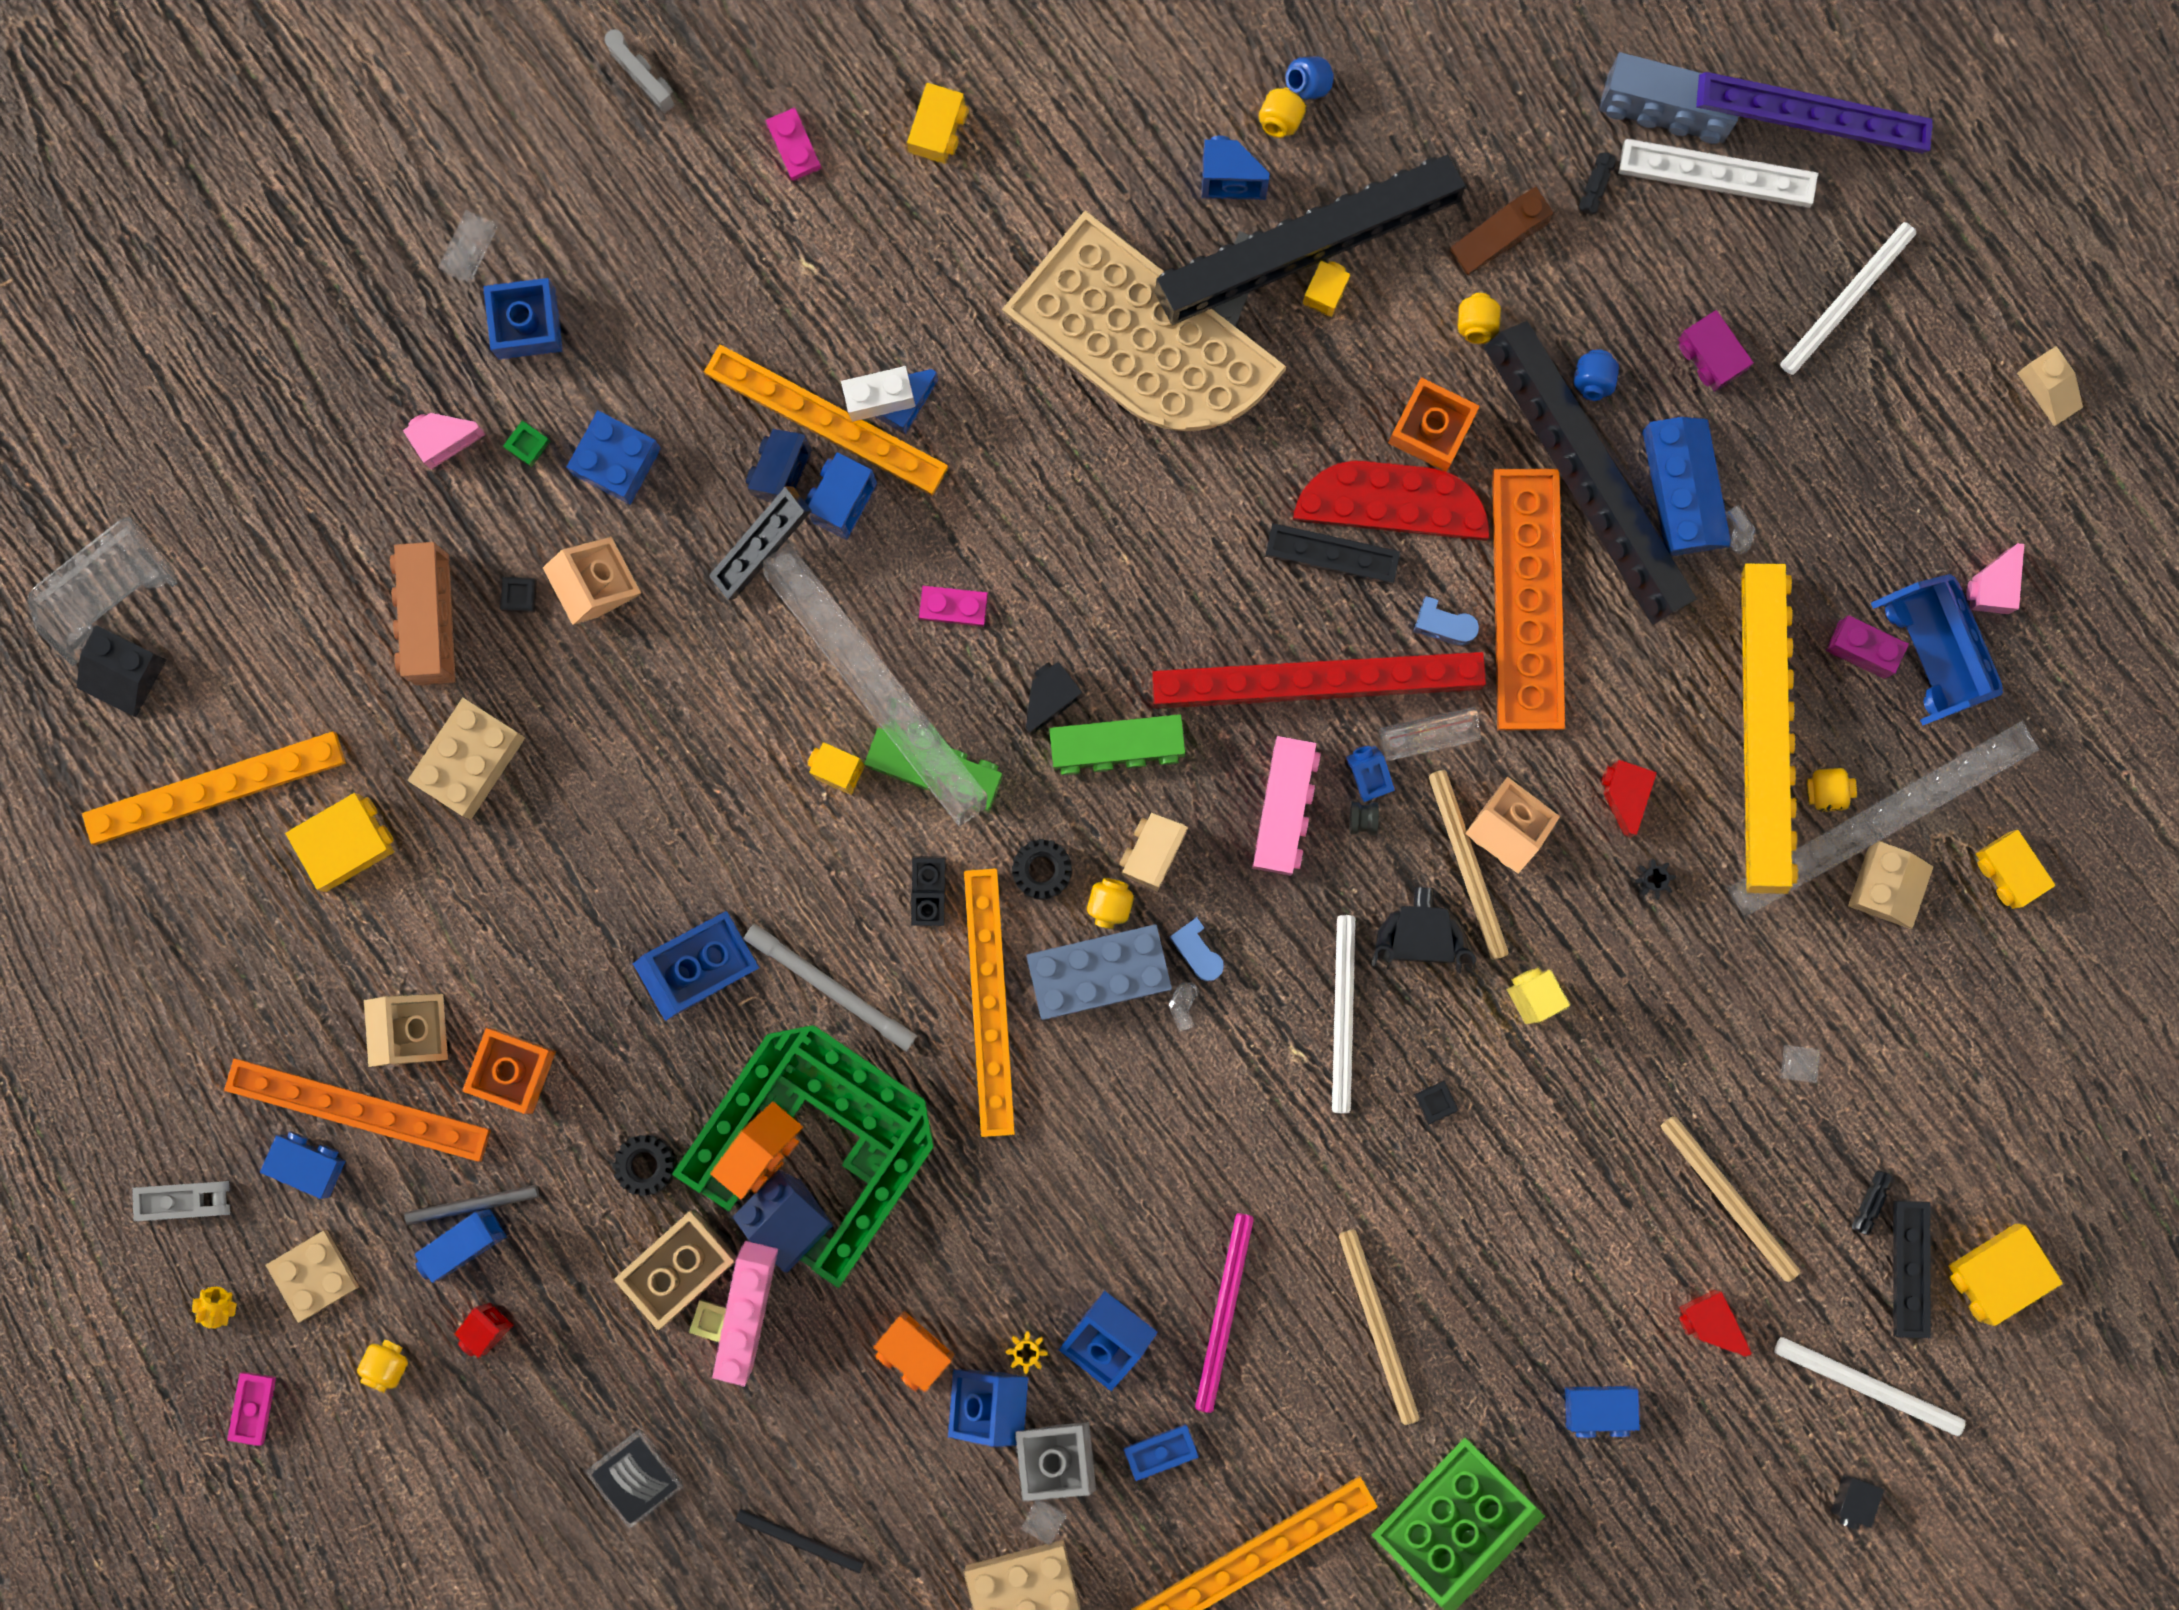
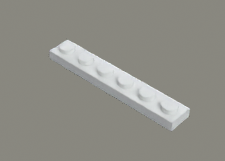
M1625 139L1618 173L1808 208L1813 204L1818 173L1632 139Z

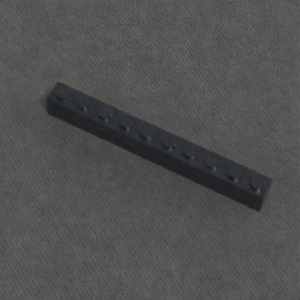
M1448 154L1440 158H1428L1420 166L1409 171L1408 169L1400 170L1390 179L1381 183L1378 181L1372 182L1358 193L1353 195L1344 194L1338 197L1334 203L1325 207L1316 206L1297 219H1285L1271 230L1266 232L1257 231L1243 242L1236 245L1234 243L1227 244L1221 247L1215 254L1207 257L1199 256L1177 270L1171 268L1164 271L1156 278L1155 295L1171 325H1175L1317 264L1320 261H1324L1461 202L1466 185Z
M1528 320L1500 332L1484 346L1485 351L1652 626L1697 600Z

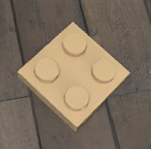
M328 1230L321 1231L266 1264L269 1273L298 1323L303 1322L360 1288Z

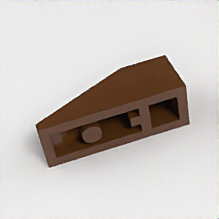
M1535 186L1507 204L1451 246L1450 251L1468 276L1547 226L1554 212Z

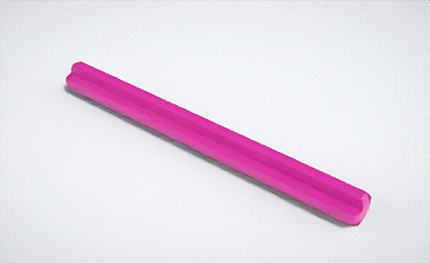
M1237 1213L1235 1216L1195 1404L1198 1411L1212 1413L1214 1409L1254 1220L1251 1215Z

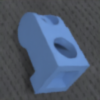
M1427 596L1424 598L1413 632L1459 646L1468 645L1474 640L1479 631V625L1474 616L1465 613L1454 615L1436 609L1437 599Z
M1196 917L1171 935L1169 939L1196 976L1204 981H1213L1222 974L1224 968L1223 961L1217 953L1210 952L1198 935V933L1204 930V926Z

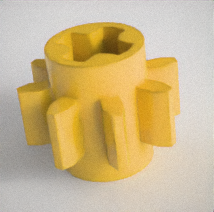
M221 1287L202 1289L200 1291V1298L193 1299L192 1312L196 1313L195 1322L211 1329L219 1328L222 1325L227 1326L228 1318L235 1316L236 1303L232 1302L233 1293H228Z
M1029 1330L1026 1331L1025 1338L1021 1340L1013 1335L1012 1340L1016 1347L1015 1349H1006V1354L1014 1355L1015 1358L1011 1368L1020 1364L1024 1366V1374L1028 1373L1029 1366L1033 1364L1041 1369L1042 1364L1038 1357L1048 1355L1047 1350L1040 1349L1039 1347L1043 1337H1038L1036 1340L1031 1339ZM1026 1343L1030 1344L1031 1350L1036 1351V1354L1031 1355L1028 1361L1024 1360L1023 1354H1018L1017 1351L1023 1349Z

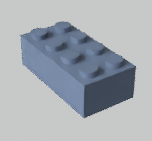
M1621 52L1618 53L1609 71L1599 111L1606 113L1609 118L1635 120L1639 125L1647 128H1654L1656 126L1669 129L1670 133L1678 136L1694 135L1709 144L1724 143L1739 117L1696 108L1699 75L1702 73Z
M1157 924L1026 955L1042 1021L1172 990Z

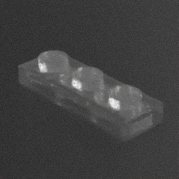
M1475 707L1379 728L1382 754L1386 761L1481 740L1478 712Z

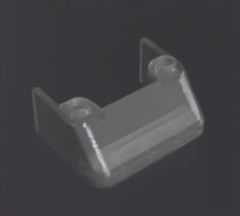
M125 517L37 584L29 593L27 601L35 630L71 666H74L77 663L74 650L85 646L93 631L92 623L142 584L146 588L153 586L159 588L167 582L173 588L178 583L170 564L140 526L131 517Z

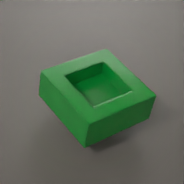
M522 420L503 447L532 467L551 441Z

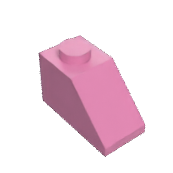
M434 413L422 414L413 418L408 424L409 427L403 430L423 463L430 469L438 466L486 435L476 422Z
M2018 543L2006 550L1975 575L1972 581H1969L1966 598L1970 600L1971 610L2010 614L2019 609L2024 544Z

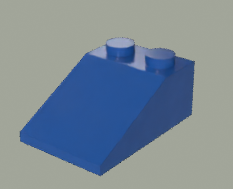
M727 911L645 953L633 963L665 1021L759 969Z

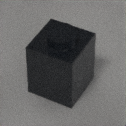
M1844 1473L1831 1512L1840 1517V1524L1859 1531L1860 1525L1872 1528L1884 1489Z

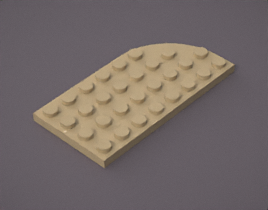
M1087 211L1081 214L1002 309L1004 314L1127 411L1149 424L1165 429L1199 431L1224 425L1235 420L1254 407L1286 371L1284 364L1213 309L1171 325L1155 295L1156 278L1164 271Z

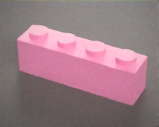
M1277 736L1252 869L1289 876L1293 874L1294 868L1300 869L1303 850L1297 849L1300 836L1306 837L1309 817L1303 816L1305 804H1312L1315 785L1309 784L1311 771H1318L1321 753L1315 752L1316 743Z
M745 1241L737 1256L712 1376L713 1379L745 1386L748 1381L757 1353L778 1252L776 1248Z

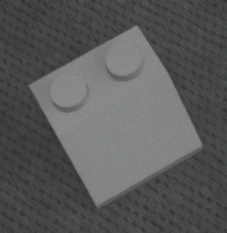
M1089 1422L1053 1425L1016 1432L1023 1501L1084 1496L1096 1491Z

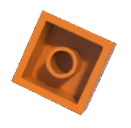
M1421 377L1388 444L1447 472L1480 406Z
M486 1028L462 1092L523 1114H533L556 1051L497 1029Z
M772 1101L740 1132L710 1174L740 1200L750 1191L756 1194L769 1179L768 1177H771L782 1167L784 1157H788L797 1147L800 1141L796 1137L803 1129V1126Z
M906 1311L897 1318L873 1347L878 1351L875 1357L887 1368L891 1369L894 1365L903 1373L902 1381L914 1391L920 1388L926 1392L955 1356L950 1349Z

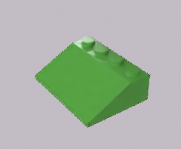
M1464 1438L1379 1526L1372 1536L1444 1610H1456L1545 1516L1484 1455Z

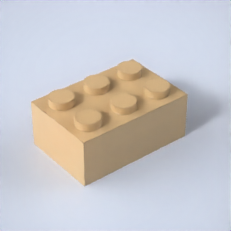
M462 698L407 781L456 813L471 820L525 737L470 701Z
M695 1209L682 1217L622 1271L614 1281L653 1326L660 1330L736 1263L737 1256Z
M1064 1540L980 1561L965 1567L964 1575L973 1610H1080L1081 1608Z

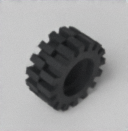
M1038 839L1037 841L1027 842L1024 847L1022 846L1018 850L1019 852L1013 859L1012 873L1016 885L1025 895L1037 900H1048L1058 896L1067 888L1072 875V865L1069 855L1061 845L1059 846L1052 840ZM1038 857H1047L1055 865L1054 876L1047 882H1037L1030 876L1029 866Z
M640 1135L630 1138L627 1142H623L620 1150L614 1155L616 1158L615 1163H613V1169L616 1172L614 1175L615 1179L619 1180L620 1186L623 1189H627L628 1193L633 1195L647 1196L664 1190L673 1180L672 1173L676 1169V1156H673L671 1146H668L663 1139L653 1135ZM641 1152L652 1154L657 1161L656 1172L647 1179L638 1177L632 1168L634 1158Z

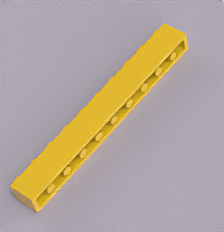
M1745 564L1741 573L1746 893L1788 894L1792 884H1797L1798 880L1797 864H1792V851L1797 849V832L1791 831V818L1796 817V799L1790 798V786H1795L1796 781L1795 766H1790V754H1794L1795 735L1789 734V721L1793 722L1794 702L1788 701V690H1792L1794 684L1793 670H1788V658H1792L1793 639L1787 638V626L1792 625V607L1786 605V595L1791 594L1792 578L1791 575H1786V564Z

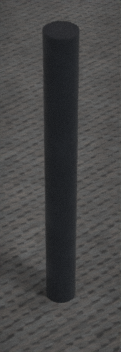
M740 1509L735 1521L858 1574H860L865 1562L746 1510Z

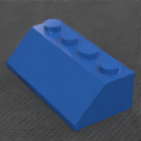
M1678 417L1649 422L1643 430L1663 544L1671 557L1731 547L1708 419Z

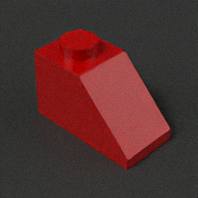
M1618 760L1613 763L1612 767H1606L1601 784L1606 786L1603 795L1624 836L1632 838L1638 833L1657 772Z
M1713 1290L1679 1306L1682 1312L1679 1321L1688 1336L1692 1334L1698 1340L1745 1357L1752 1354L1721 1291Z
M489 1302L475 1307L454 1335L460 1340L458 1345L466 1354L471 1357L476 1355L479 1358L486 1355L514 1325Z

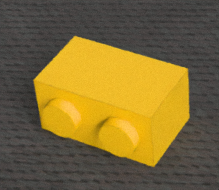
M926 83L907 140L909 153L946 164L949 154L954 155L957 149L959 136L955 134L958 125H964L968 115L969 106H965L963 93Z
M824 742L820 749L814 748L807 764L811 767L809 773L816 780L849 795L853 794L865 767L860 758Z
M2019 830L2004 834L1975 853L1979 859L1977 863L1981 872L1987 878H1992L1998 887L1996 890L1998 897L2006 906L2010 905L2012 909L2024 907L2056 886Z

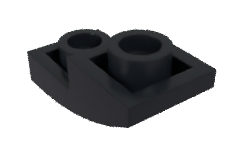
M913 856L911 926H944L946 856Z

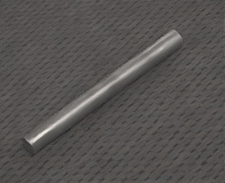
M537 1185L408 1211L404 1214L405 1222L407 1225L535 1199L539 1198V1190Z

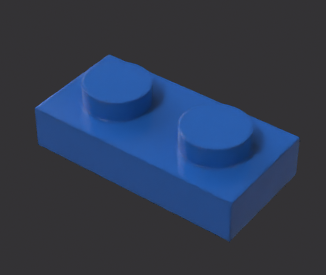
M1187 1424L1124 1447V1452L1135 1481L1199 1457Z

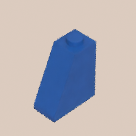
M491 1209L477 1211L415 1253L414 1255L418 1260L416 1267L425 1280L429 1278L431 1283L440 1281L506 1239L507 1235Z

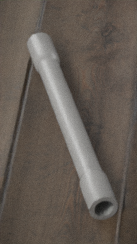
M754 923L747 931L743 940L765 955L771 956L877 1029L885 1038L905 1052L910 1049L917 1038L915 1033L896 1020L888 1018L781 944L776 937Z

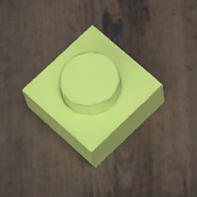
M702 1299L699 1300L689 1333L720 1342L727 1307Z

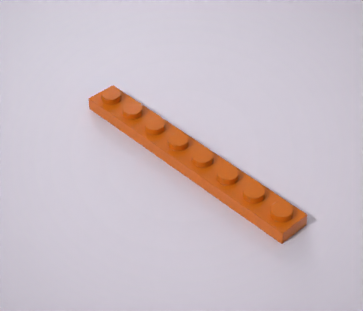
M233 1058L224 1091L478 1162H482L491 1132L489 1128Z

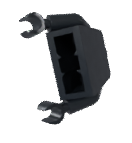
M1415 887L1414 905L1399 907L1398 911L1389 914L1379 928L1371 965L1375 966L1377 959H1383L1387 962L1386 969H1390L1393 960L1453 963L1456 957L1455 970L1457 973H1461V964L1463 963L1469 964L1472 967V972H1474L1476 956L1471 952L1467 935L1457 918L1449 914L1448 908L1433 907L1434 888Z

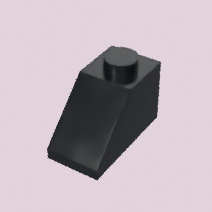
M1059 661L1053 666L1048 662L1034 673L1036 678L1032 681L1026 721V731L1030 736L1083 697L1082 691Z

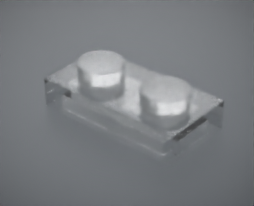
M466 210L438 268L442 272L470 284L498 228L496 223Z

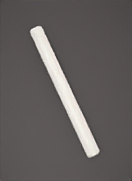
M1904 222L1899 226L1781 362L1780 366L1790 375L1795 374L1916 235V230L1910 224Z
M1340 915L1337 918L1332 1110L1335 1113H1349L1351 1110L1356 920L1352 915Z
M1780 1337L1775 1345L1774 1352L1777 1355L1953 1435L1960 1436L1965 1428L1966 1421L1793 1341Z

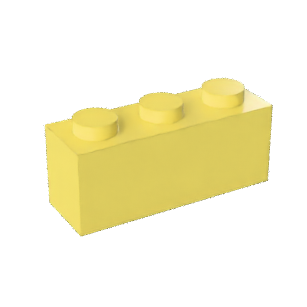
M1539 967L1528 970L1511 979L1514 985L1507 989L1525 1024L1541 1022L1570 1006L1551 970L1541 972Z

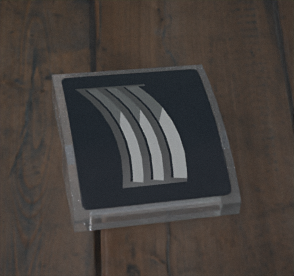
M638 1429L586 1470V1474L629 1529L683 1487L682 1480L662 1459L661 1452L641 1429Z

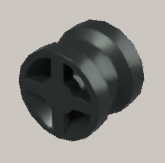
M1351 801L1349 833L1357 835L1359 832H1367L1369 835H1377L1379 821L1378 803L1371 802L1369 805H1361L1359 802Z

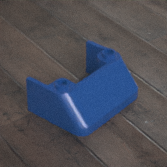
M1947 574L1920 581L1871 602L1873 609L1886 606L1885 613L1890 623L1896 624L1900 628L1907 627L1932 686L1926 690V697L1923 700L1930 716L1920 719L1922 726L2002 695L2003 687L1962 588L1953 575Z

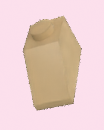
M2057 346L2029 363L2017 373L2054 426L2083 408L2076 374Z

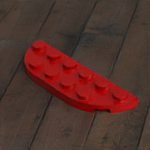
M1347 461L1333 465L1317 474L1300 494L1292 520L1482 541L1489 539V526L1485 509L1476 493L1460 478L1446 471L1434 468L1370 461Z

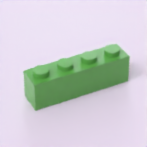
M1181 714L1049 728L1054 771L1060 770L1061 775L1079 774L1080 768L1093 767L1094 772L1113 770V765L1125 763L1127 769L1146 767V761L1159 760V765H1172L1179 763L1178 758L1185 757Z
M888 725L887 729L884 730L878 727L864 763L866 768L990 813L1003 779V774L997 771L998 765L980 759L979 764L966 760L968 755L956 749L949 748L947 753L936 749L937 743L929 739L918 737V740L914 741L906 738V732L899 728Z

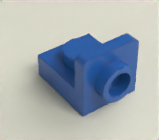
M1376 746L1357 748L1353 751L1352 755L1346 757L1347 764L1352 769L1361 799L1364 802L1395 791L1385 757Z

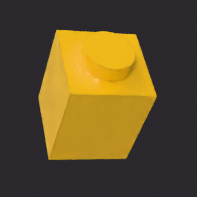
M1320 261L1305 293L1303 305L1332 317L1348 284L1350 273L1345 272L1346 268L1336 262L1329 261L1325 263Z

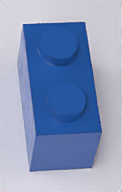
M289 1131L288 1135H276L259 1173L319 1199L330 1198L346 1162L337 1157L339 1152L325 1145H319L318 1148L306 1144L308 1138L295 1132Z
M1634 1386L1565 1387L1566 1428L1571 1432H1576V1437H1596V1431H1609L1612 1437L1630 1436V1431L1640 1430L1638 1389Z

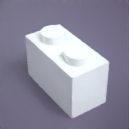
M906 366L841 381L848 413L852 422L916 407Z

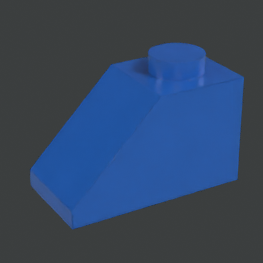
M932 369L908 375L916 407L875 416V418L905 435L938 382L937 372Z

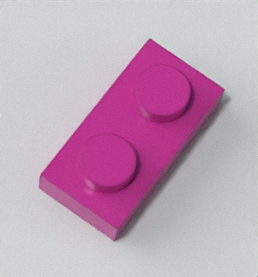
M795 107L765 120L792 181L821 169V165Z
M922 586L919 620L984 627L988 593Z
M249 1372L239 1373L227 1441L257 1446L264 1445L276 1377Z

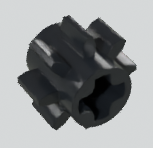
M1653 858L1648 862V869L1641 865L1636 867V870L1641 874L1632 883L1639 884L1642 888L1639 894L1640 897L1647 893H1652V898L1656 901L1660 899L1659 891L1662 890L1667 894L1672 893V889L1668 884L1676 876L1669 875L1666 870L1669 866L1668 862L1661 866H1656V861ZM1654 874V876L1660 877L1661 882L1656 885L1652 882L1648 883L1647 877Z

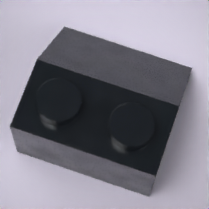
M95 625L80 653L76 688L133 717H137L167 659Z

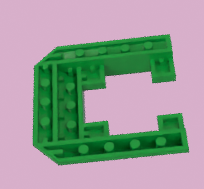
M815 1025L766 1035L672 1175L730 1212L739 1198L710 1173L734 1140L756 1118L760 1110L763 1111L772 1101L792 1118L796 1116L805 1101L811 1103L860 1137L842 1163V1166L868 1183L832 1239L824 1234L800 1259V1261L811 1267L812 1271L837 1288H840L934 1148L926 1102L923 1098Z

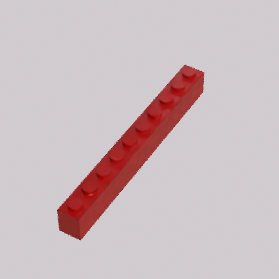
M1483 652L1152 671L1154 709L1481 690L1486 685Z

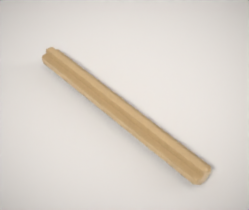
M1445 770L1434 772L1429 775V780L1490 958L1496 960L1508 955V949L1470 838L1465 834L1467 830L1448 774Z
M1672 1116L1664 1121L1661 1129L1778 1274L1786 1282L1795 1279L1800 1274V1269L1679 1119Z
M1354 1229L1344 1231L1339 1234V1239L1401 1422L1404 1425L1415 1423L1419 1420V1414L1359 1237Z

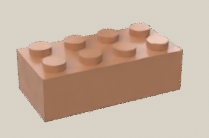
M435 542L394 545L395 554L390 556V568L392 574H396V587H393L391 591L392 603L394 607H397L398 620L393 621L394 637L396 640H399V652L395 653L396 671L400 672L401 677L415 685L455 683L449 554Z

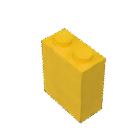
M353 793L285 833L317 890L327 892L394 853L390 845L394 842L393 837L385 825L380 826L374 815L378 814L369 797L364 798L362 795Z
M2022 1224L2012 1225L1948 1265L1953 1273L1950 1278L1954 1286L1960 1293L1965 1292L1971 1301L1969 1309L1973 1316L1980 1323L1983 1321L1985 1324L1992 1326L1998 1325L2063 1284L2027 1226Z

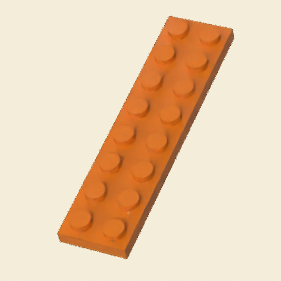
M1494 469L1492 471L1497 731L1564 730L1560 473L1558 469Z

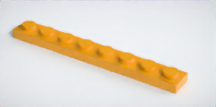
M719 344L704 371L706 376L932 496L948 470L947 464L864 420L852 422L847 411Z
M332 731L84 812L82 816L90 844L98 845L344 765L346 761L338 735Z
M998 869L964 871L981 1137L1015 1135Z
M1358 1476L1131 1610H1204L1378 1508L1362 1478Z

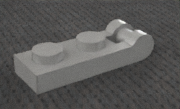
M616 29L608 31L605 35V43L612 57L666 114L675 106L670 96L673 92L671 87L662 77L656 80L649 71L652 68L642 55L634 56L629 51L622 32Z
M229 1181L132 1188L133 1221L230 1215V1204L226 1202V1191H229ZM212 1192L213 1206H204V1193Z

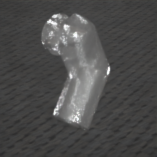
M1737 505L1725 514L1734 525L1730 547L1734 552L1743 554L1752 546L1755 527L1741 506Z
M1191 982L1181 983L1176 987L1169 1002V1008L1179 1032L1194 1027L1188 1010L1194 999L1197 998L1199 991L1197 986Z

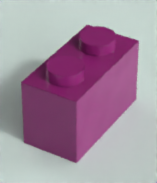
M1717 310L1684 330L1678 338L1680 351L1686 359H1692L1699 369L1697 373L1700 380L1705 386H1711L1714 392L1746 372L1753 364V361Z
M1848 615L1838 622L1825 651L1886 679L1896 673L1909 644Z

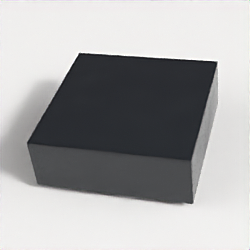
M502 577L500 610L535 613L537 580L533 578Z
M1445 1080L1413 1094L1428 1125L1459 1111Z

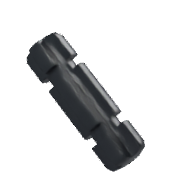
M1600 152L1594 164L1597 168L1592 169L1584 191L1586 197L1582 196L1579 204V210L1585 214H1596L1601 203L1598 199H1602L1611 176L1609 170L1612 171L1616 163V157L1611 155V153Z
M1884 1171L1875 1172L1871 1181L1874 1184L1868 1188L1858 1210L1861 1213L1859 1216L1856 1215L1853 1221L1852 1228L1861 1234L1869 1235L1875 1225L1873 1219L1878 1218L1888 1196L1886 1190H1890L1894 1182V1177Z

